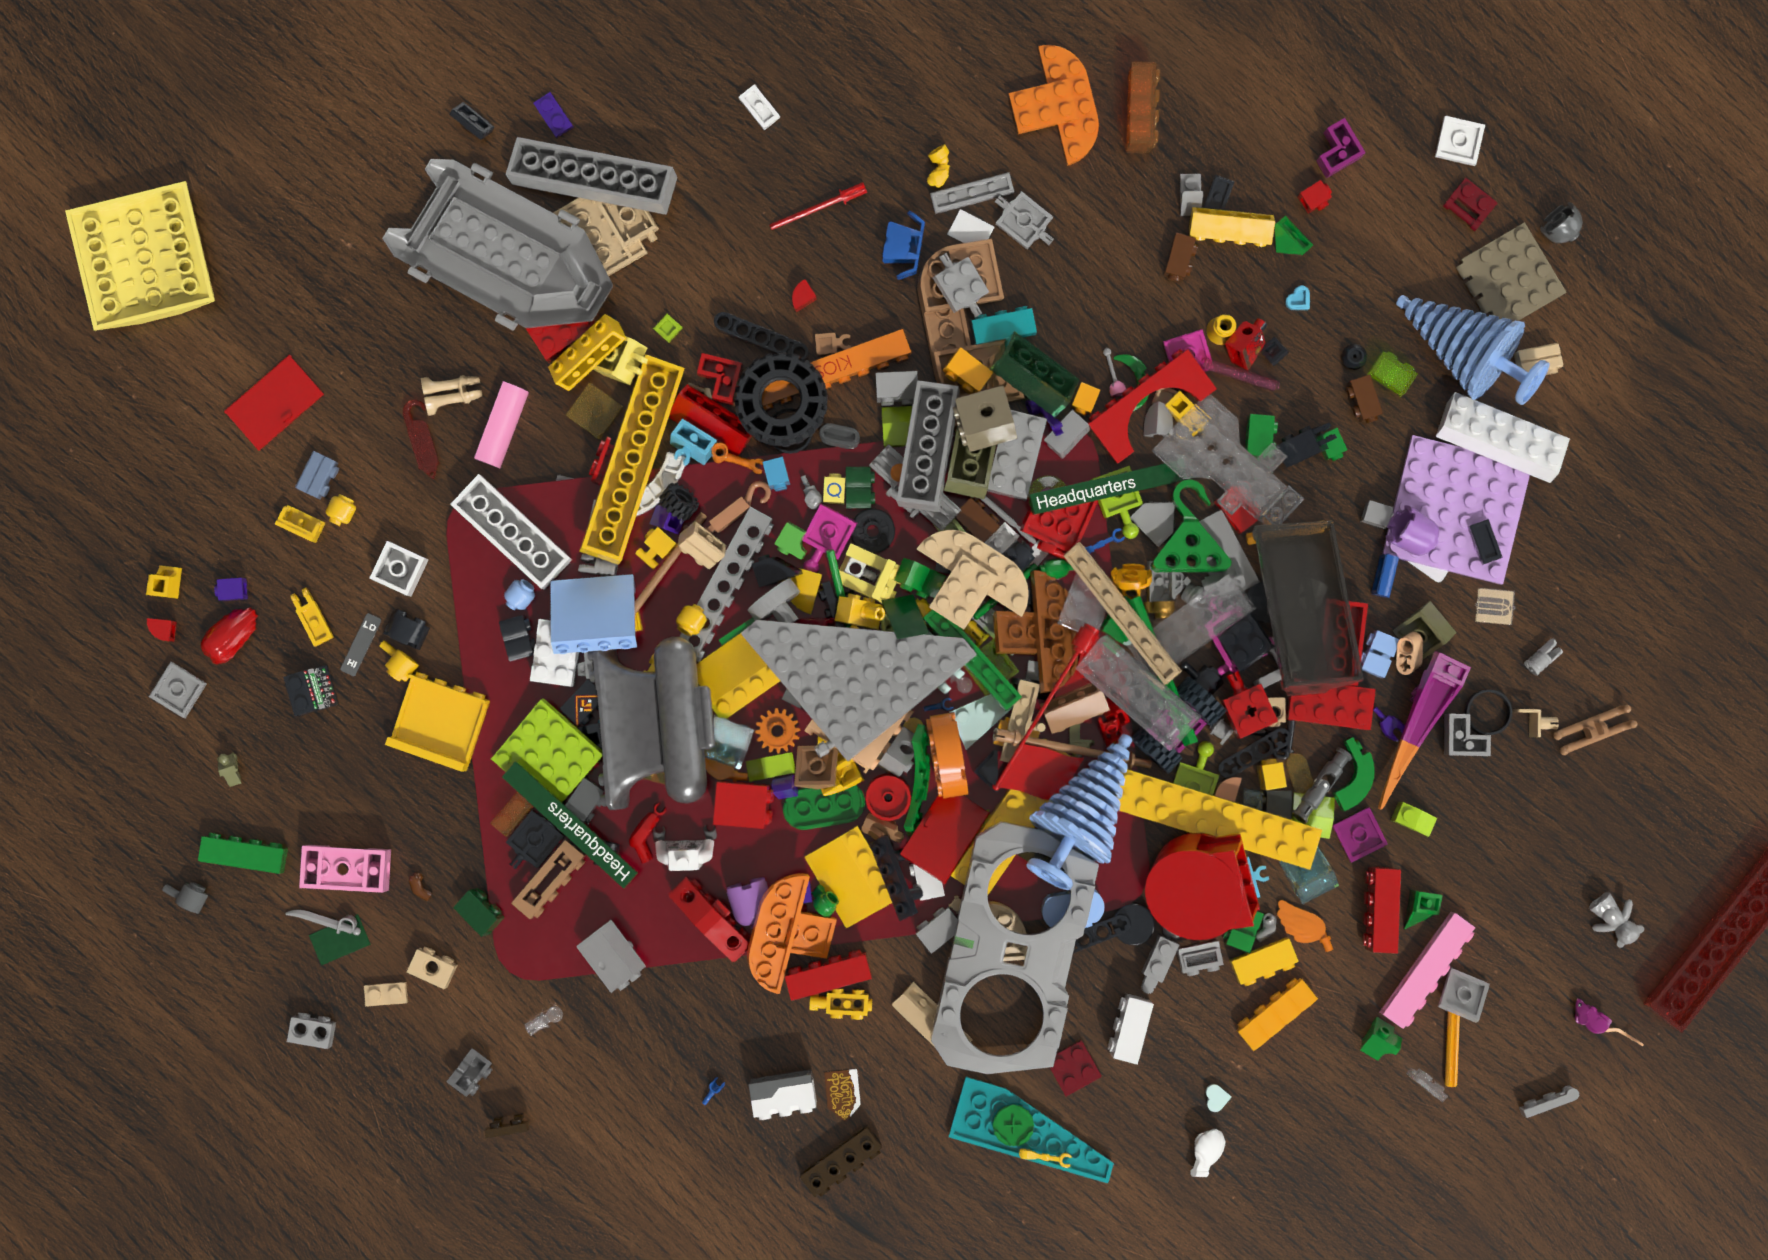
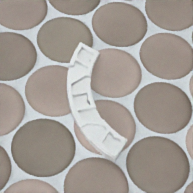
M667 452L659 473L645 488L636 516L644 514L660 503L659 497L670 483L675 484L679 481L685 465H683L685 456H679L675 460V453ZM594 500V502H593L592 511H593V508H594V505H595L596 500Z

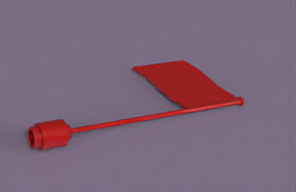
M1085 623L1073 638L1071 644L1074 646L1072 648L1075 651L1074 655L995 785H992L995 791L1000 788L1012 789L1049 800L1054 794H1059V789L1068 785V782L1073 778L1084 757L1066 756L1045 747L1027 745L1025 742L1078 654L1082 656L1084 653L1089 654L1099 638L1097 635L1100 631L1093 626Z

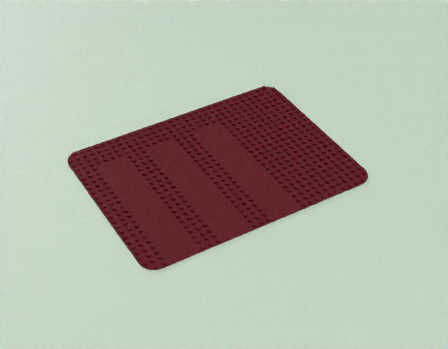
M1046 421L1028 495L1041 492L1044 488L1055 489L1090 481L1101 476L1098 454L1094 442L1088 434L1061 459L1044 441L1052 432L1050 424ZM955 432L953 433V436H952V442H951L949 460H948V465H947L946 477H947L948 466H949V461H950V456H951V451H952V446H953V440H954ZM884 441L859 444L854 449L830 447L799 451L791 454L781 453L748 457L747 459L750 460L762 459L764 461L783 457L790 485H787L785 490L775 492L772 489L770 498L765 503H760V499L765 496V490L762 487H757L754 490L751 507L772 518L773 521L771 523L774 524L770 534H765L762 539L764 545L759 554L755 552L752 557L754 563L758 562L759 557L769 554L770 557H779L795 567L803 569L804 562L812 558L816 548L804 541L802 543L807 553L802 560L790 553L788 555L783 554L777 550L778 546L775 545L787 522L790 521L807 531L817 510L809 508L805 503L806 495L803 490L806 488L801 479L804 475L810 486L815 485L823 497L824 478L829 477V474H841V478H845L844 504H822L852 520L858 513L866 510L846 509V467H870L869 464L885 449ZM906 446L892 447L904 458ZM723 461L722 463L707 462L705 465L701 463L686 465L677 483L679 486L683 485L685 489L688 488L690 493L693 492L695 494L694 497H697L699 507L689 520L686 519L683 522L679 535L684 531V525L690 526L700 512L707 516L701 524L703 528L707 529L711 525L710 520L741 496L743 499L745 498L748 488L753 482L764 481L768 484L764 466L756 464L755 467L762 470L761 474H756L748 467L728 461ZM661 468L651 469L646 486L655 479ZM875 472V483H871V492H875V504H871V508L880 509L891 517L895 525V537L887 549L874 554L884 559L892 560L898 565H901L903 558H907L935 570L937 562L917 550V548L926 538L937 533V529L921 512L913 519L905 508L898 506L894 498L888 497L886 493L892 486ZM592 477L496 488L572 559L553 581L606 577L578 571L579 565L582 564L595 566V564L584 562L581 556L585 553L579 552L590 520L593 502L597 499L601 485L591 482ZM1043 477H1054L1059 480L1052 487H1045L1043 483L1039 482ZM943 489V494L959 508L971 498V496L947 492ZM988 491L986 493V496L1021 527L1027 512L1031 510L1028 497L1024 501ZM977 498L985 506L983 510L988 515L992 513L1000 521L998 523L999 526L1006 522L980 498ZM1097 503L1082 537L1081 544L1084 547L1093 546L1095 543L1108 538L1106 518L1103 517L1099 503ZM656 506L644 514L636 516L622 561L617 569L616 576L633 574L636 593H634L635 601L665 561L657 554L654 560L659 565L653 570L635 554L639 548H642L646 553L650 549L644 542L646 540L645 535L652 528L654 530L657 528L649 524ZM453 508L447 521L446 537L463 683L467 693L473 695V692H478L486 695L485 699L490 700L472 754L489 904H496L505 917L492 931L499 961L510 973L524 980L541 981L596 974L576 946L610 920H612L624 938L632 942L633 949L646 965L645 968L728 958L689 920L669 897V893L685 877L691 880L696 879L703 886L701 891L704 894L709 893L715 901L718 899L723 902L731 912L729 915L735 920L726 893L727 887L741 882V885L744 886L750 884L751 879L764 877L769 888L783 877L803 873L810 876L811 891H813L820 883L807 863L805 856L857 825L861 830L867 815L871 813L867 808L866 800L862 814L852 822L799 830L791 826L784 817L783 805L786 798L778 799L774 795V801L771 804L769 803V810H773L772 823L766 828L715 825L717 838L713 840L714 848L711 860L703 863L698 870L670 871L667 865L659 862L657 859L655 842L657 841L653 839V830L649 834L646 844L654 858L641 864L635 848L629 845V838L633 830L648 812H654L653 805L656 802H660L656 807V811L661 812L666 807V812L663 815H658L659 821L655 826V831L660 833L662 832V826L665 827L664 841L706 840L704 826L707 825L708 831H712L714 828L716 784L721 780L715 779L706 771V792L697 801L687 804L672 799L667 793L665 783L660 782L657 774L650 775L652 779L643 778L630 789V803L627 808L609 810L607 806H596L592 812L595 816L589 824H586L602 840L620 845L618 854L638 872L634 879L623 889L602 868L594 865V861L586 855L583 858L586 861L578 871L574 869L570 874L572 876L571 880L565 886L561 884L556 890L559 894L555 899L544 904V912L538 918L535 916L532 919L526 917L511 903L566 839L571 840L564 835L563 839L538 869L525 860L520 863L517 869H514L509 864L517 855L514 849L506 843L509 837L531 810H534L541 817H546L502 778L506 772L491 758L542 698L550 703L576 728L583 727V724L580 726L574 724L560 708L587 679L586 676H578L577 669L575 687L530 681L534 655L509 661L499 621L525 615L526 619L529 618L532 630L529 631L530 637L536 641L539 619L551 621V583L545 590L541 589ZM746 513L719 534L717 531L712 533V535L726 545V550ZM1007 523L1020 536L1017 541L1021 542L1023 540L1031 548L1035 545L1023 537L1015 527ZM870 525L867 528V534L871 537L876 536L879 532L875 525ZM961 525V527L965 530V532H966V533H969V532ZM751 527L748 530V536L751 538L759 535L757 527ZM661 529L676 544L678 543V534ZM851 537L840 558L836 559L839 570L850 544L855 545ZM1107 543L1105 546L1095 549L1090 555L1111 580L1112 562L1110 546ZM741 545L738 549L739 555L746 556L749 553V547ZM823 552L818 562L819 571L817 572L822 574L820 585L830 581L833 593L837 595L827 554ZM680 553L639 609L643 630L635 632L637 647L616 649L618 661L623 666L636 671H648L651 666L649 661L657 645L666 638L680 637L681 632L677 629L678 626L676 624L679 613L684 606L698 604L720 561L708 569L704 565L697 564L690 554ZM1048 554L1039 565H1043V562L1049 559L1061 558ZM732 563L728 567L730 574H736L740 569L737 563ZM853 563L849 568L852 574H859L862 569L858 563ZM866 565V569L869 571L872 570V572H876V575L881 573L880 571ZM751 567L749 572L745 570L742 576L745 580L740 589H735L732 596L735 598L729 608L725 607L722 613L725 617L720 626L716 625L712 632L715 635L710 644H705L703 648L705 654L701 661L722 647L719 639L751 619L752 616L747 611L749 607L781 582L766 587H759L753 567ZM1071 570L1065 577L1056 579L1055 581L1063 589L1066 588L1073 602L1076 633L1085 623L1099 630L1098 628L1109 613L1076 571ZM939 572L946 576L943 581L944 584L947 578L949 577V574ZM878 576L874 582L873 580L865 579V577H861L860 580L875 586ZM1030 576L1026 579L1028 588H1032ZM521 579H524L533 585L535 597L525 610H512L506 605L507 601L504 593L514 580L521 581ZM720 582L718 586L719 591L727 592L730 588L729 582ZM896 583L894 591L897 592L895 598L913 594L915 600L917 598L920 601L923 599L916 595V590L912 589V592L900 588L901 584ZM843 586L844 592L851 591L850 589ZM854 591L855 595L861 596L860 600H863V597L868 598ZM818 592L811 615L798 609L791 601L788 603L798 619L808 617L826 618L824 614L826 606L824 601L821 602ZM986 595L983 601L987 602L992 597ZM928 596L925 600L931 604L934 598ZM712 599L709 602V608L712 611L720 607V602L717 599ZM997 603L992 609L994 611H1004V605ZM1027 605L1025 612H1031L1029 605ZM774 615L764 620L778 622ZM708 618L702 629L709 627L710 620ZM977 624V626H978L985 634H987V632ZM857 626L859 629L877 630ZM1100 631L1098 634L1105 654L1101 655V660L1090 663V660H1086L1094 682L1098 681L1105 699L1115 694L1131 721L1122 644L1117 643ZM693 635L690 637L689 643L696 647L700 644V638L697 635ZM991 636L978 647L1010 684L1012 683V678L1026 679L1028 661L1038 662L1037 655L1014 654L1011 656L1010 654L996 653L995 640ZM580 652L578 663L585 662L584 653ZM964 665L961 669L965 674L961 679H958L953 674L945 681L951 687L947 694H944L938 688L911 709L914 712L910 718H918L927 729L926 719H930V716L949 713L988 696L990 693ZM781 681L722 722L712 709L715 740L719 741L723 747L731 749L735 762L734 770L748 773L746 761L790 752L793 754L796 769L798 746L818 745V735L815 733L810 735L805 732L812 718L802 707L800 709L782 700L787 688ZM945 698L952 699L944 703L946 708L953 707L951 710L935 709L924 711V706L941 703ZM1036 700L1031 721H1034L1041 709L1040 704L1046 700ZM775 708H778L781 714L784 709L787 710V716L793 714L792 721L798 720L795 727L801 730L795 734L800 737L799 740H793L795 746L788 745L787 752L784 748H781L779 754L775 748L772 752H769V746L762 748L764 742L757 741L761 736L755 733L756 730H760L756 723H762L763 721L760 716L767 717L768 710L774 714ZM597 709L591 714L593 718L585 726L598 723L600 718ZM1012 709L1007 714H1005L1000 720H1004L1005 717L1010 718ZM1042 714L1037 723H1043L1045 730L1040 732L1039 739L1045 738L1049 741L1068 744L1069 727L1064 731L1052 734L1044 714ZM1103 715L1092 717V724L1081 723L1080 739L1095 741V745L1090 746V749L1108 752L1098 718L1101 717L1103 723H1106ZM903 720L900 724L902 728L905 723V720ZM999 721L967 750L960 738L968 786V795L963 796L983 809L989 810L990 815L1008 789L1000 788L999 792H994L973 770L992 750H998V779L1007 766L1008 762L1000 761L1003 746L993 744V733L996 734L994 730L998 727ZM1132 721L1122 726L1123 734H1127L1130 737L1133 736ZM775 725L772 729V733L776 737H780L784 731L780 725ZM892 736L888 742L892 744L895 737ZM930 741L929 745H926L927 753L930 754V778L926 801L922 800L920 813H923L922 819L938 796ZM1131 742L1127 750L1135 753V745ZM1082 755L1084 759L1073 778L1079 777V772L1085 768L1089 769L1090 766L1088 764L1093 760L1099 761L1098 758ZM602 756L585 777L605 790V787L601 786L598 781L599 774L603 773L604 763ZM914 758L911 760L914 764L908 773L903 771L900 775L909 784L911 799L915 779ZM856 763L864 778V781L858 783L857 786L862 790L866 799L867 787L871 780L879 774L886 773V771L876 766L874 770L869 769L865 774L863 772L865 768ZM1134 765L1131 770L1138 772L1137 766ZM795 773L750 782L748 777L747 781L737 780V782L771 785L772 789L773 778L795 775ZM726 779V780H722V781H732V782H733V779ZM577 787L573 790V792H572V793L567 797V799L563 802L564 805H566V803L568 802V800L570 799V797L572 796V794L575 792V790L577 789ZM886 794L884 798L886 797V800L890 801L892 795ZM909 808L906 814L894 820L898 826V831L904 835V839L900 843L890 839V842L894 845V850L904 848L911 838L908 837L904 828ZM1119 810L1117 812V824L1113 825L1116 827L1115 836L1112 837L1114 845L1113 849L1110 850L1112 853L1110 863L1104 862V864L1097 862L1099 867L1095 880V890L1103 899L1104 911H1113L1131 904L1142 894L1149 875V857L1144 818ZM862 832L868 844L875 841L871 836ZM563 852L562 855L556 860L557 863H558L559 860L562 859V857L565 855L564 852ZM1016 854L988 894V901L999 902L1008 906L1020 917L1022 922L1044 919L1041 913V905L1044 898L1048 894L1068 890L1058 888L1035 875L1027 868L1026 864L1028 861ZM906 859L900 861L899 865L907 885L911 889L913 884H917L916 877L911 876L909 864L912 863ZM570 860L564 867L558 863L536 889H532L525 898L528 899L530 894L535 891L540 896L534 902L536 905L541 900L542 893L563 869L569 867L572 861ZM950 876L946 884H943L945 896L921 901L920 899L914 900L918 913L902 921H899L892 903L848 928L844 926L835 910L831 916L835 917L837 921L830 945L916 935L918 931L917 926L925 920L930 922L935 918L933 914L941 907L944 909L949 907L948 904L952 903L955 899L954 896H959V899H962L964 884ZM813 901L803 903L807 905V913L821 915L815 909ZM949 908L958 919L956 911L953 908ZM738 922L735 924L739 930L744 928L751 936L753 929H751L750 925L743 926Z

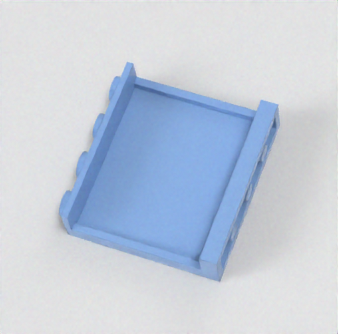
M633 574L551 581V645L553 653H586L588 651H608L610 649L637 647L634 597L636 588Z

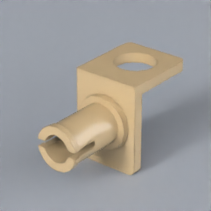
M1512 709V712L1529 713V737H1541V729H1558L1559 724H1550L1551 722H1559L1558 718L1541 717V710Z

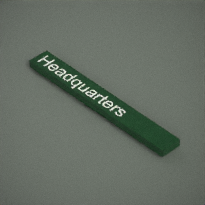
M1179 460L1029 494L1028 498L1032 514L1036 515L1187 480L1183 462Z
M517 761L502 776L504 780L623 889L638 874L629 863Z

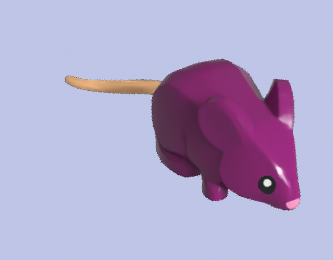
M1577 999L1575 1021L1578 1024L1585 1025L1590 1032L1595 1034L1616 1031L1641 1046L1644 1045L1619 1028H1609L1612 1022L1610 1018L1602 1012H1598L1594 1006L1586 1005L1582 1000Z

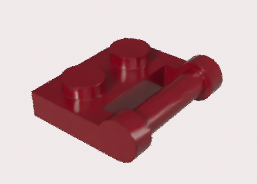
M1465 178L1444 203L1443 207L1446 210L1450 209L1470 225V229L1475 232L1497 205V202ZM1456 199L1474 212L1478 218L1474 219L1454 201Z

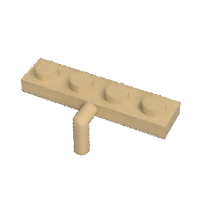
M1024 680L1019 681L1017 691L1022 698L1013 705L1007 730H1019L1025 736L1033 723L1031 720L1040 684ZM1037 723L1033 730L1043 732L1045 725ZM1004 742L1000 761L1009 762L1019 745L1011 746L1010 743Z

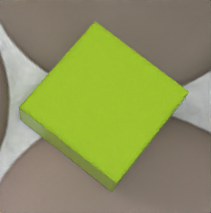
M666 314L653 329L670 343L681 331L682 326Z

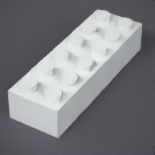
M1456 392L1446 404L1436 437L1549 483L1560 472L1570 438Z
M479 474L450 504L543 590L572 561L564 551Z

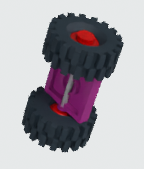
M1187 676L1176 688L1195 735L1206 724L1212 727L1226 712L1224 707L1191 677ZM1169 706L1166 711H1161L1149 725L1144 723L1131 737L1132 742L1168 774L1183 759L1179 753L1185 747Z

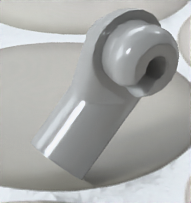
M1271 913L1264 915L1263 928L1255 935L1259 943L1276 931L1277 920Z

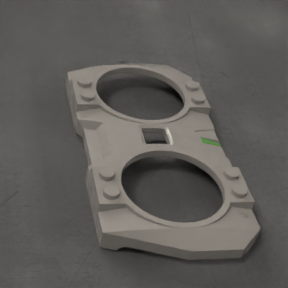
M1000 821L975 836L957 916L958 921L950 957H948L930 1037L931 1042L947 1066L984 1074L1054 1066L1068 1009L1069 995L1065 989L1076 939L1083 936L1087 925L1099 864L1075 849H1071L1062 865L1066 874L1073 881L1068 908L1059 922L1040 933L1022 934L1004 927L991 912L987 897L988 885L993 872L1007 858L1024 852H1036L1050 858L1053 857L1061 841L1043 830ZM1008 942L1028 946L1023 966L1003 962ZM997 974L1013 975L1029 983L1038 993L1043 1006V1021L1036 1038L1023 1050L1010 1055H992L975 1047L964 1034L960 1021L961 1005L967 992L978 981Z

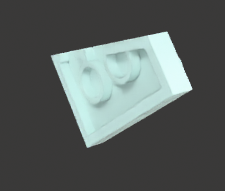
M990 694L951 711L955 712V721H957L959 735L965 749L967 750L1007 714L1013 706L1008 711H1005Z

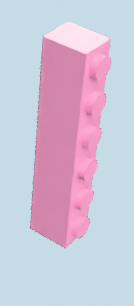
M1450 912L1380 1010V1013L1403 1029L1405 1026L1408 1027L1415 1018L1413 1015L1416 1010L1422 1009L1425 1005L1426 996L1429 992L1433 993L1437 988L1438 979L1441 975L1445 976L1449 971V964L1453 958L1457 959L1461 954L1463 944L1471 940L1475 927L1456 913Z

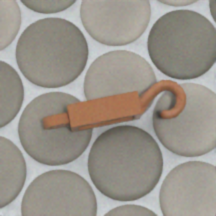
M764 481L753 482L749 486L745 498L743 499L741 496L710 520L711 525L706 530L711 534L715 531L719 534L745 514L751 507L752 496L757 487H762L765 490V496L760 499V503L767 502L771 495L769 485Z

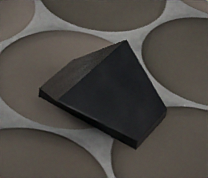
M992 750L973 770L994 792H999V790L995 791L992 788V785H995L998 781V750Z

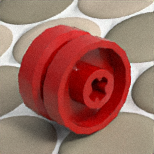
M886 772L877 775L867 787L865 799L867 808L873 816L880 820L892 821L899 819L906 814L910 807L911 791L909 784L903 777L900 776L898 778L893 773ZM886 794L892 795L890 801H887L886 797L884 798Z

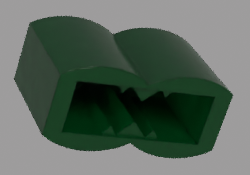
M846 467V509H871V504H875V492H871V483H875V471H871V467Z

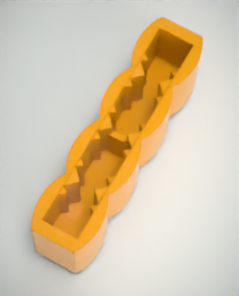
M1296 978L1292 979L1286 984L1287 989L1282 993L1280 991L1276 992L1270 997L1271 1002L1266 1006L1264 1004L1260 1005L1254 1010L1255 1015L1250 1019L1246 1017L1238 1023L1239 1028L1236 1031L1253 1051L1262 1046L1269 1038L1278 1033L1285 1025L1294 1020L1318 999L1301 978L1298 980Z

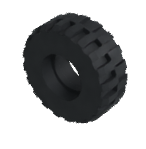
M787 352L768 353L760 359L753 360L752 364L743 370V374L736 383V391L734 392L735 410L742 426L756 440L769 446L789 447L790 445L804 442L821 426L827 412V390L821 374L808 360H804L796 354H787ZM780 380L792 383L798 389L801 397L798 410L795 414L785 419L771 417L762 406V394L769 384Z

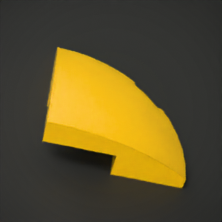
M801 569L803 574L791 578L800 590V593L791 602L801 611L811 615L822 574Z
M838 751L835 786L821 789L824 796L832 795L864 781L856 762L852 759L848 762Z

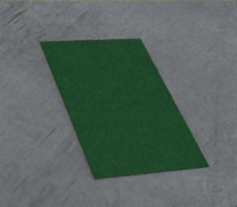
M913 594L881 600L897 640L929 633Z
M358 914L354 917L357 920V927L361 930L359 935L344 931L337 934V930L330 927L309 935L321 966L371 945ZM344 920V923L352 925L350 921Z

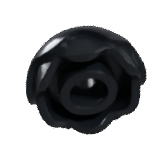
M1351 344L1342 351L1343 364L1347 368L1353 370L1360 369L1367 361L1366 350L1361 345Z

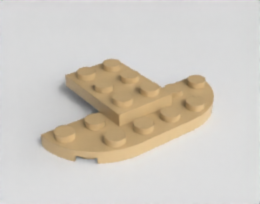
M959 530L937 532L926 538L918 546L917 550L951 571L949 577L929 607L962 629H965L986 595H989L1021 617L1023 616L1028 603V585L1022 571L1013 561L973 535Z

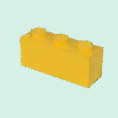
M1287 937L1229 960L1238 983L1245 986L1256 983V979L1263 976L1264 979L1275 975V971L1283 969V971L1295 967L1294 964L1299 962L1291 941Z

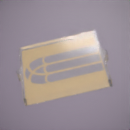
M1478 588L1477 603H1475V607H1477L1475 622L1512 625L1513 610L1516 609L1514 606L1515 591Z

